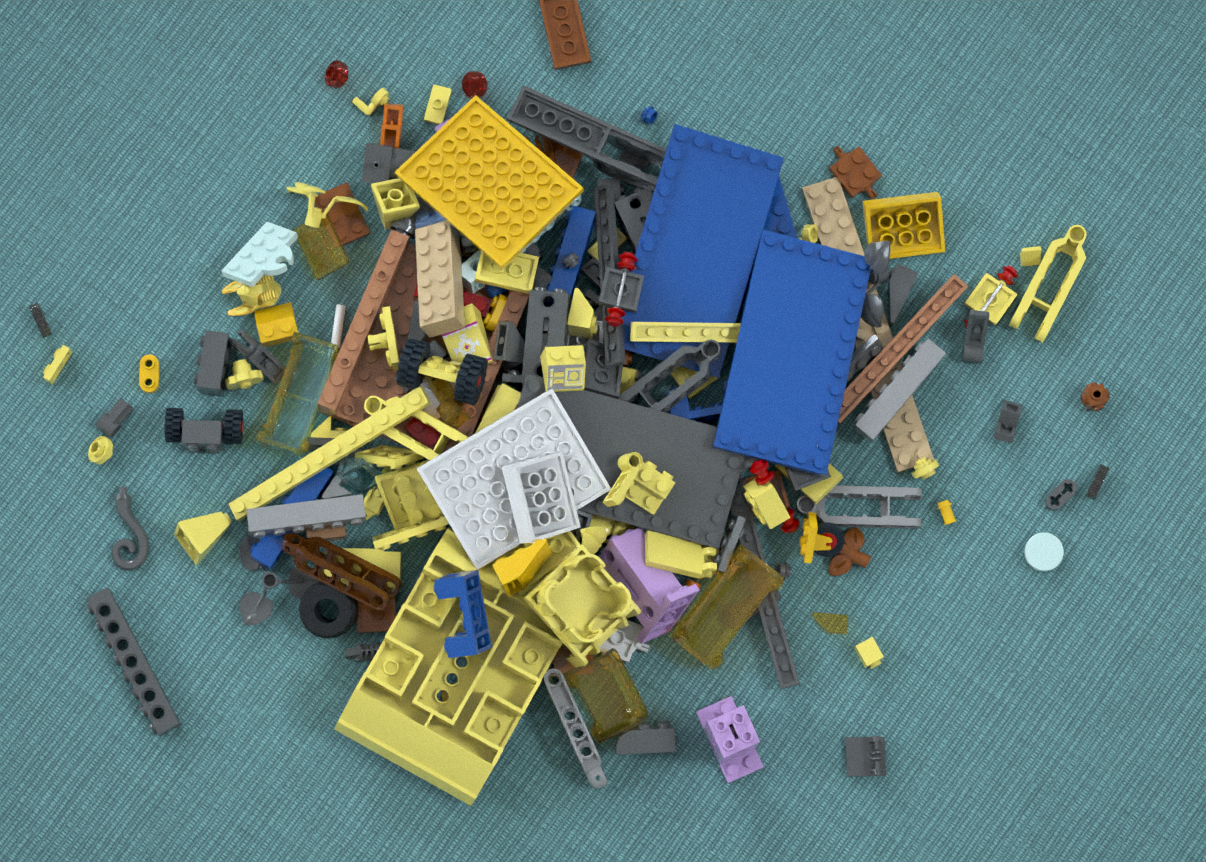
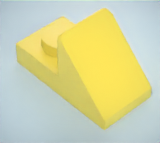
M329 416L311 433V437L336 438L346 432L347 429L335 428V431L332 430V416Z

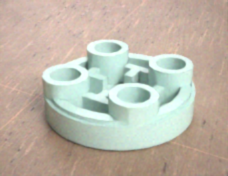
M1038 533L1032 536L1026 543L1024 555L1027 563L1035 571L1046 572L1053 570L1061 563L1064 549L1056 536L1050 533Z

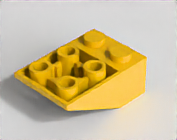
M546 538L535 540L531 546L525 549L520 548L513 555L507 558L502 557L493 564L508 597L526 589L551 556L552 552Z

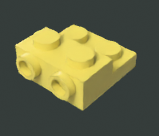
M647 460L646 463L643 462L634 479V485L627 490L624 496L654 515L676 482L672 481V475L666 471H663L661 474L656 470L658 466Z

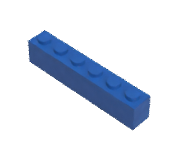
M326 468L293 488L294 490L291 495H286L282 505L319 500L334 477V471ZM286 531L285 534L293 533V531ZM266 534L259 543L255 542L250 550L251 559L272 571L284 552L281 544L285 534Z

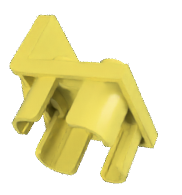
M582 544L574 549L523 598L571 651L566 659L574 668L586 666L588 660L585 657L588 654H598L601 651L599 647L619 628L629 625L626 618L638 616L641 613L639 607L631 599V594L625 585L621 582L616 583L604 569L605 563L598 556L590 554Z

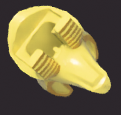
M263 275L253 287L237 281L230 283L222 290V293L237 292L243 304L229 310L228 315L244 316L253 313L259 308L275 305L281 294L280 284L273 279V276Z

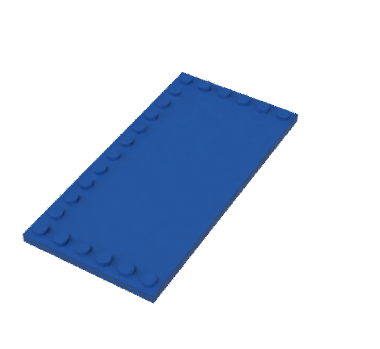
M674 124L636 249L635 257L638 261L633 263L636 266V270L631 271V273L643 275L644 279L636 313L624 311L626 315L622 317L624 320L625 350L664 361L683 345L698 347L704 343L630 341L631 322L735 323L783 164V157ZM718 342L721 347V354L718 359L710 364L709 376L719 378L729 342ZM688 360L680 366L696 372L700 371L699 366L693 360Z
M767 230L762 231L713 448L824 477L827 475L871 266L866 263L864 256Z

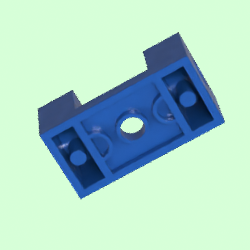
M723 382V398L725 395L727 382ZM678 387L671 388V389H669V390H670V391H671V390L674 391V390L677 389ZM686 397L670 409L668 413L701 423L719 421L723 403L712 404L710 408L698 406L694 407L693 411H690Z
M478 570L450 573L434 580V592L438 600L460 597L459 607L463 612V628L465 631L445 638L444 649L448 654V658L478 655L491 648Z

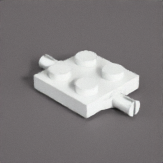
M627 620L629 625L619 628L599 648L600 652L629 663L636 649L647 653L650 645L640 644L637 640L641 632L640 629L643 626Z

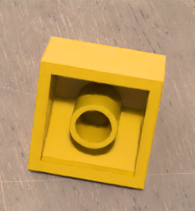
M291 302L254 311L260 342L264 348L300 339Z

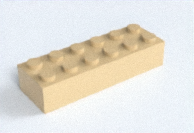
M447 220L415 229L420 328L429 338L465 328L460 232Z

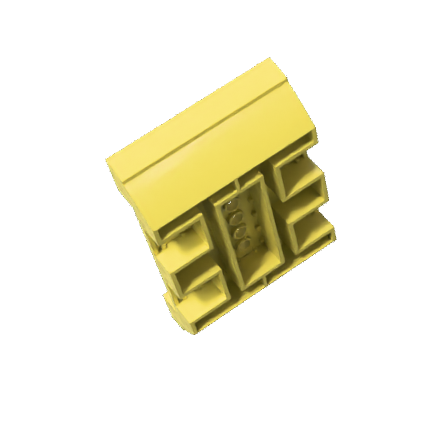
M448 527L423 568L406 602L402 605L369 667L356 686L334 730L472 806L563 642L523 599L532 589L522 596L516 593L508 597L495 572L493 564L496 561L493 560L478 569L492 647L478 655L462 656L467 660V665L462 668L456 664V659L459 657L448 658V654L444 649L445 638L465 631L463 628V612L459 607L460 597L438 600L434 592V580L450 573L477 570L453 529ZM449 674L457 676L458 681L456 684L451 685L447 682L446 678ZM440 691H445L448 694V699L444 702L437 699V693Z

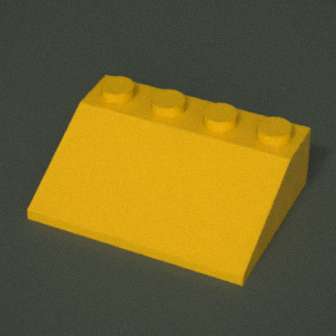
M938 192L863 201L867 243L890 241V259L945 252L942 202Z

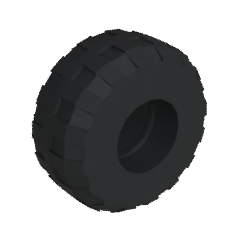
M319 581L310 586L303 594L299 605L300 619L304 627L313 635L326 639L336 638L345 634L354 625L358 616V602L356 599ZM320 600H333L339 608L338 617L335 619L325 618L319 610Z

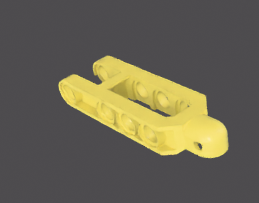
M1073 225L1064 238L1051 242L1009 326L1018 329L1030 304L1047 312L1034 339L1043 343L1086 260L1082 248L1087 235L1084 227ZM1063 252L1072 257L1073 263L1052 304L1049 305L1034 296L1056 253Z
M370 396L365 400L364 409L368 414L374 415L400 398L394 397L385 401L377 396ZM423 410L412 416L442 433L433 450L394 427L383 433L428 460L440 455L450 438L458 443L468 438L465 434Z

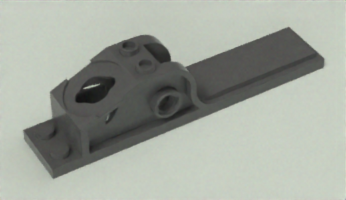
M522 86L507 117V121L585 155L593 161L594 166L599 171L614 179L620 178L621 182L637 188L644 187L645 189L649 187L651 192L654 193L658 177L641 171L651 164H657L661 168L666 153L665 148L529 87ZM606 142L622 151L618 161L602 153Z

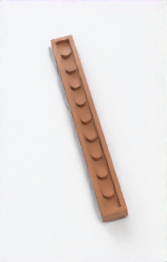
M955 274L950 277L845 389L838 420L839 425L968 288Z

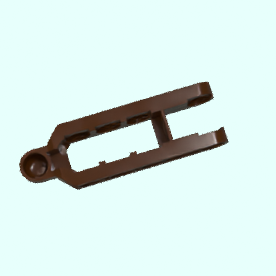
M294 533L284 535L281 544L282 550L294 557V563L299 571L376 610L384 609L390 602L389 596L396 595L402 588V582L396 575L321 537L305 539ZM319 547L325 548L327 554L321 553ZM336 556H341L344 559V563H340ZM307 561L313 562L315 568L309 567ZM353 564L358 565L361 568V572L356 571ZM324 569L329 570L332 577L327 576L324 573ZM341 578H345L349 585H344L341 582ZM387 582H392L395 585V589H391ZM375 596H380L383 599V603H379Z

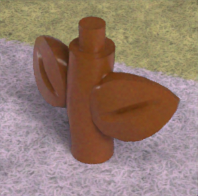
M857 527L851 528L845 533L842 550L834 555L830 561V575L839 576L846 574L850 571L852 563L866 568L871 556L859 551L863 547L865 539L863 533Z

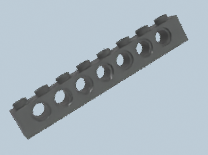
M107 587L88 597L89 604L86 606L91 615H96L98 620L95 623L100 632L104 630L107 636L104 638L109 649L113 647L116 653L113 657L118 666H123L125 671L122 674L126 682H131L134 688L131 691L135 699H140L143 704L140 708L145 717L149 716L151 720L149 725L153 733L163 736L181 726L176 713L111 590ZM105 607H109L110 614L106 617H103L101 615V610ZM113 624H118L119 631L114 634L110 633V627ZM122 641H127V649L119 650V644ZM136 658V666L128 667L129 659ZM145 675V683L142 685L137 684V677ZM148 692L155 693V699L151 702L146 701V694ZM157 709L164 710V716L160 719H156L154 715Z

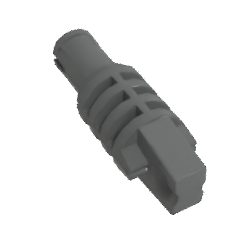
M357 644L355 648L345 649L346 659H356V662L372 661L381 644Z

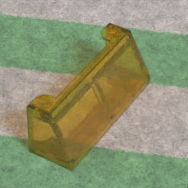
M740 545L731 556L725 573L719 572L670 637L711 670H714L715 667L718 668L724 661L722 658L723 651L767 594L774 590L778 591L781 588L784 577L743 545Z

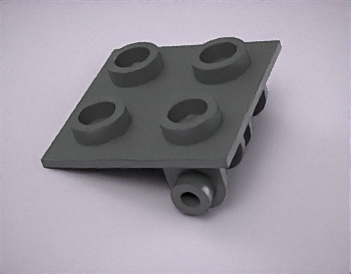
M846 737L847 777L886 776L885 737Z

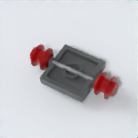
M624 252L619 255V259L622 262H618L617 266L621 270L606 267L598 305L611 307L607 309V313L610 316H606L605 321L613 327H618L624 323V320L621 319V317L626 315L624 311L636 313L644 276L631 273V271L636 270V266L633 263H636L638 259L630 252Z

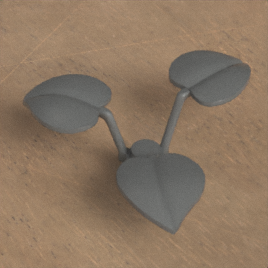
M890 241L872 242L867 245L864 252L865 261L871 266L868 282L874 284V286L865 294L866 298L864 299L861 319L868 325L878 328L882 327L884 306L881 298L871 293L880 287V283L886 282L889 278L887 268L890 260Z
M245 536L240 547L241 562L250 571H254L260 566L264 573L262 583L265 586L262 595L257 592H250L244 595L240 602L243 623L250 626L265 621L272 613L273 603L265 598L268 589L275 588L278 583L290 584V593L294 597L301 599L306 590L319 582V580L299 571L297 567L289 572L290 580L278 579L274 573H267L265 567L252 560L250 556L252 546L255 542L259 543L261 539Z

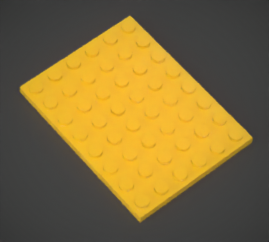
M476 95L395 171V175L502 270L584 191L580 184Z

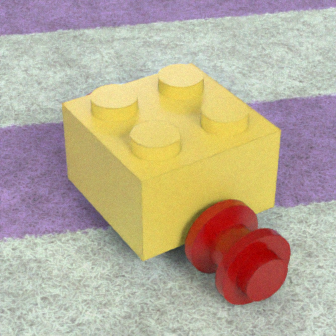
M762 460L755 461L750 468V472L753 475H757V477L743 485L746 491L743 494L748 503L752 505L754 515L760 520L762 525L766 524L770 529L783 523L781 526L783 532H795L800 522L798 519L793 518V509L785 508L774 486L769 482L774 477L772 471H767L768 462Z

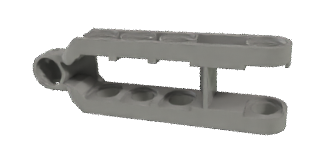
M835 486L817 504L806 495H803L798 499L796 507L802 515L814 512L816 513V518L821 523L830 522L838 527L921 528L922 518L890 516V500L922 499V489L910 487ZM828 498L880 499V517H867V515L853 517L847 516V514H843V516H828L825 513V501Z
M550 669L544 675V684L579 763L593 788L600 789L607 786L608 782L601 768V758L565 678L558 669ZM551 677H557L559 679V682L557 684H551L549 683V679ZM567 712L575 714L573 720H567L564 716ZM575 730H581L583 732V736L581 738H575L573 736V732ZM587 747L592 752L589 756H584L580 751ZM599 776L601 780L597 781L595 778Z

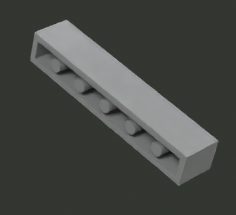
M927 339L925 343L921 341L915 348L916 354L913 357L911 355L907 357L903 362L905 367L901 371L896 370L891 377L893 381L889 386L885 384L878 392L881 394L878 399L875 400L873 398L866 406L868 408L865 414L860 413L854 420L856 423L854 429L871 443L944 358L946 352L930 339Z
M363 494L246 509L249 533L254 538H262L270 533H273V535H283L286 531L301 533L304 532V529L310 528L315 531L322 530L325 526L340 528L343 527V524L349 523L352 526H356L366 521Z

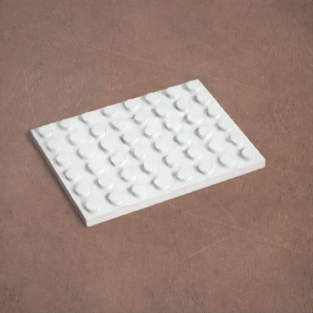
M552 388L416 468L477 570L521 544L502 467L562 451L576 510L611 490V487Z

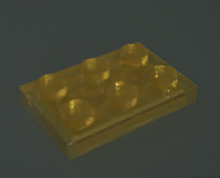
M328 213L325 219H321L319 228L303 223L293 229L297 233V239L316 280H321L350 263Z

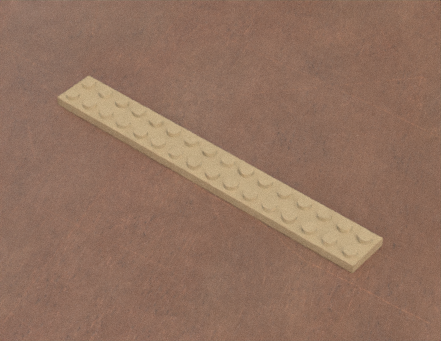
M837 177L802 187L812 222L818 227L817 233L820 245L864 256L846 198ZM868 282L866 292L869 291L874 286V284ZM875 289L871 294L878 295L877 290ZM885 313L882 318V327L879 328L868 325L860 318L854 345L855 349H858L873 334L879 338L883 349L889 344L893 337ZM874 356V357L866 364V366H865L864 368H862V370H864V369L874 360V358H875L876 356ZM901 360L870 391L872 399L877 400L881 395L878 393L885 384L889 386L893 381L891 377L897 369L899 371L903 369ZM911 395L883 429L897 473L914 468L916 466L915 461L922 457L934 460L918 410Z

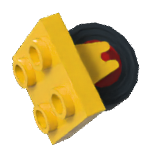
M808 512L807 518L803 519L802 530L804 532L803 536H800L799 547H801L800 555H803L804 563H812L813 552L823 557H832L838 554L844 545V534L841 528L830 522L817 525L816 513Z

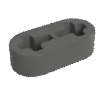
M1070 479L1062 481L1046 497L1045 506L1052 511L1060 509L1075 494L1077 490L1076 483ZM1064 484L1066 486H1068L1069 484L1072 486L1070 489L1072 491L1071 493L1069 491H1067L1064 495L1061 493L1065 488L1063 486ZM1059 495L1061 498L1057 501L1058 506L1055 504L1052 506L1050 504V497L1054 499Z

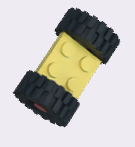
M412 338L408 339L398 364L396 381L399 386L416 389L421 386L423 377L428 375L456 383L454 400L475 405L478 402L487 374V358L467 353L462 363L457 361L447 362L438 356L429 357L431 351L430 343Z

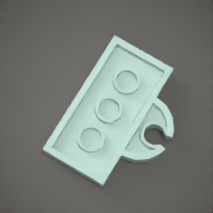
M266 222L222 269L223 276L253 287L263 275L274 276L288 270L287 266L281 262L286 261L289 265H293L294 256L290 246L298 238L297 233Z

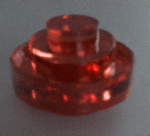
M339 60L330 63L325 72L326 84L337 89L343 86L348 79V66Z
M479 71L467 72L462 80V88L465 95L471 99L475 95L478 98L485 95L488 84L484 74Z

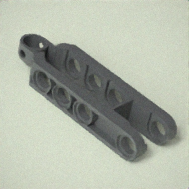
M711 339L698 347L683 345L620 394L618 399L634 403L642 397L649 408L665 413L709 380L710 364L718 359L721 354L719 343ZM693 360L699 366V372L690 379L686 378L681 386L674 391L671 390L670 394L659 403L655 402L648 393L649 390L686 361Z

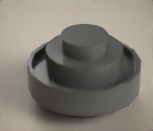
M403 217V219H398V221H392L390 226L392 230L415 239L416 226L413 225L411 219Z

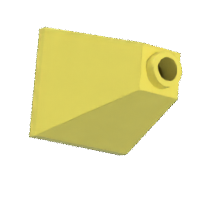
M399 178L371 184L379 216L385 230H391L390 226L393 220L398 221V219H403V217L410 218L420 208L414 191Z
M217 512L178 522L174 536L195 565H198L228 530L231 519L226 513Z

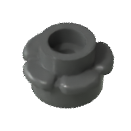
M575 252L562 260L565 265L564 268L569 267L571 269L579 263L577 259L580 256L577 257Z
M787 562L778 563L776 577L785 581L791 575V567L788 566Z

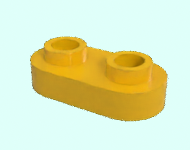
M499 294L498 297H493L490 303L492 307L490 314L487 313L483 320L485 329L489 331L495 329L506 304V296Z
M145 355L140 360L139 385L145 393H154L159 388L160 363L154 355ZM152 361V366L147 367L146 363ZM152 380V384L147 386L146 381Z

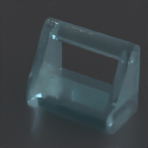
M342 458L336 476L357 491L367 492L377 486L375 476L383 473L363 458Z

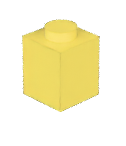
M873 637L854 647L865 668L870 666L873 669L882 664L880 660L884 656Z

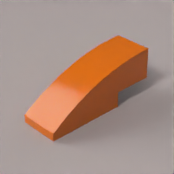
M385 103L380 144L400 148L404 105Z

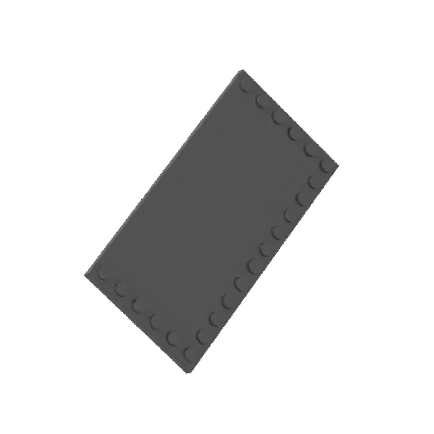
M526 374L517 408L546 392L544 378ZM587 390L555 392L611 488L622 473L618 466L619 457L632 452L639 453L644 463L648 460L658 466L656 470L661 474L663 471H666L672 475V481L676 482L654 515L626 497L620 505L607 507L603 501L609 491L578 510L719 549L745 456L713 448L717 427Z

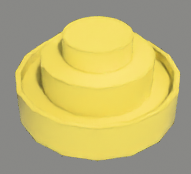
M105 436L97 437L90 445L88 452L89 460L100 465L110 459L113 454L112 441Z
M922 457L915 461V470L911 473L914 479L921 477L924 480L936 473L934 469L939 466V463L936 459L931 460V458L926 459V457Z

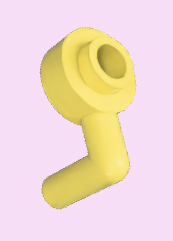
M381 88L373 96L369 106L358 97H355L352 103L369 116L380 105L383 107L389 101V92Z
M815 224L805 225L801 231L802 239L816 243L819 238L817 233L818 227Z

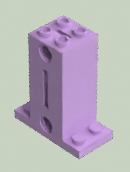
M641 528L629 529L620 536H612L608 540L607 546L601 550L599 558L606 565L604 569L616 583L621 582L625 585L631 594V599L641 610V613L636 616L643 626L637 637L640 644L670 632L700 591L697 585L682 587L672 572L645 566V534Z
M732 696L696 711L727 783L763 768V764L756 751L760 740L744 705L737 708Z

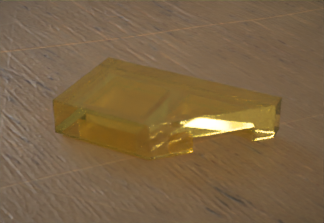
M812 612V617L826 633L847 635L848 615Z

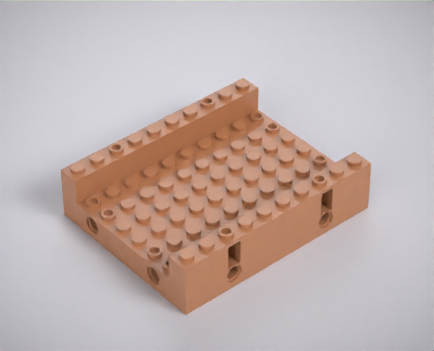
M394 230L390 231L317 403L321 414L328 417L332 416L333 419L351 426H356L372 416L364 409V403L368 397L377 396L386 401L394 397L401 398L408 394L393 379L397 372H394L393 368L388 366L386 351H389V348L370 351L368 335L386 332V330L382 329L379 314L383 313L382 307L390 306L393 316L399 359L403 353V348H405V343L408 341L414 300L418 301V298L414 297L418 282L416 245L410 243L409 236ZM487 284L474 293L475 295L493 299L486 291ZM463 286V291L471 293L468 289H466ZM513 290L502 294L507 297V301L498 323L493 331L485 329L493 362L487 364L485 383L483 384V390L480 393L478 402L475 405L457 401L439 419L468 437L477 431L500 380L502 365L507 363L494 360L499 321L513 322L519 332L528 312L529 294ZM442 334L431 338L428 336L424 341L431 343L437 340L448 352ZM450 355L446 358L448 362L452 361ZM413 416L394 426L397 430L415 439L405 429V426L414 418ZM385 434L379 435V437L400 444ZM450 438L443 452L457 445L458 442Z

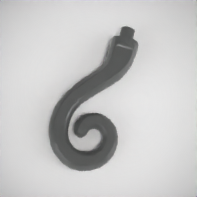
M119 487V494H115L116 509L123 522L136 535L139 543V552L133 560L123 559L120 555L121 548L127 547L130 553H135L136 551L135 543L128 538H124L114 544L112 558L114 563L121 569L134 570L145 562L149 553V541L142 525L131 512V495L127 494V487Z

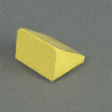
M1041 247L1023 248L1020 252L1021 265L1023 267L1039 265L1041 261Z

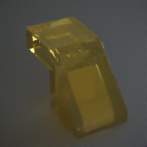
M425 375V381L443 409L459 402L454 400L455 390L449 381Z

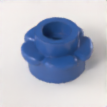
M653 106L646 107L642 111L643 123L652 124L656 120L658 112L654 110Z

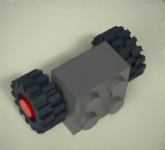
M166 408L164 422L166 442L182 443L190 453H200V450H208V453L213 454L225 451V443L242 444L244 431L243 410L227 409L225 423H222V421L184 420L183 408Z

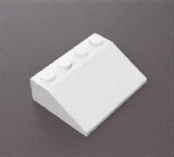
M562 451L502 467L520 543H532L538 539L549 538L581 527Z

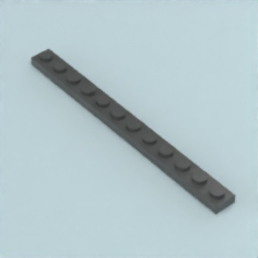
M740 473L730 509L732 516L746 518L739 535V542L779 686L782 690L797 686L800 683L751 507L743 494L746 491L743 487L744 482Z

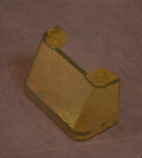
M611 648L588 660L586 666L572 668L564 673L567 685L573 689H579L595 721L591 732L599 743L638 726L648 717L647 708L616 649Z

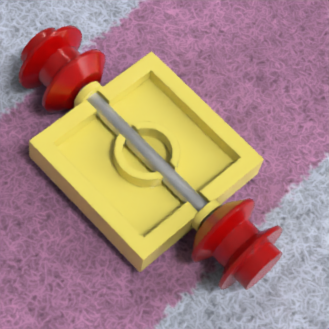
M1009 265L1007 267L1003 266L1004 272L997 274L1000 281L986 273L964 303L971 310L989 312V322L996 326L1018 295L1005 286L1013 285L1012 279L1018 278L1017 270ZM965 319L964 323L966 324L965 327L967 328L968 320Z

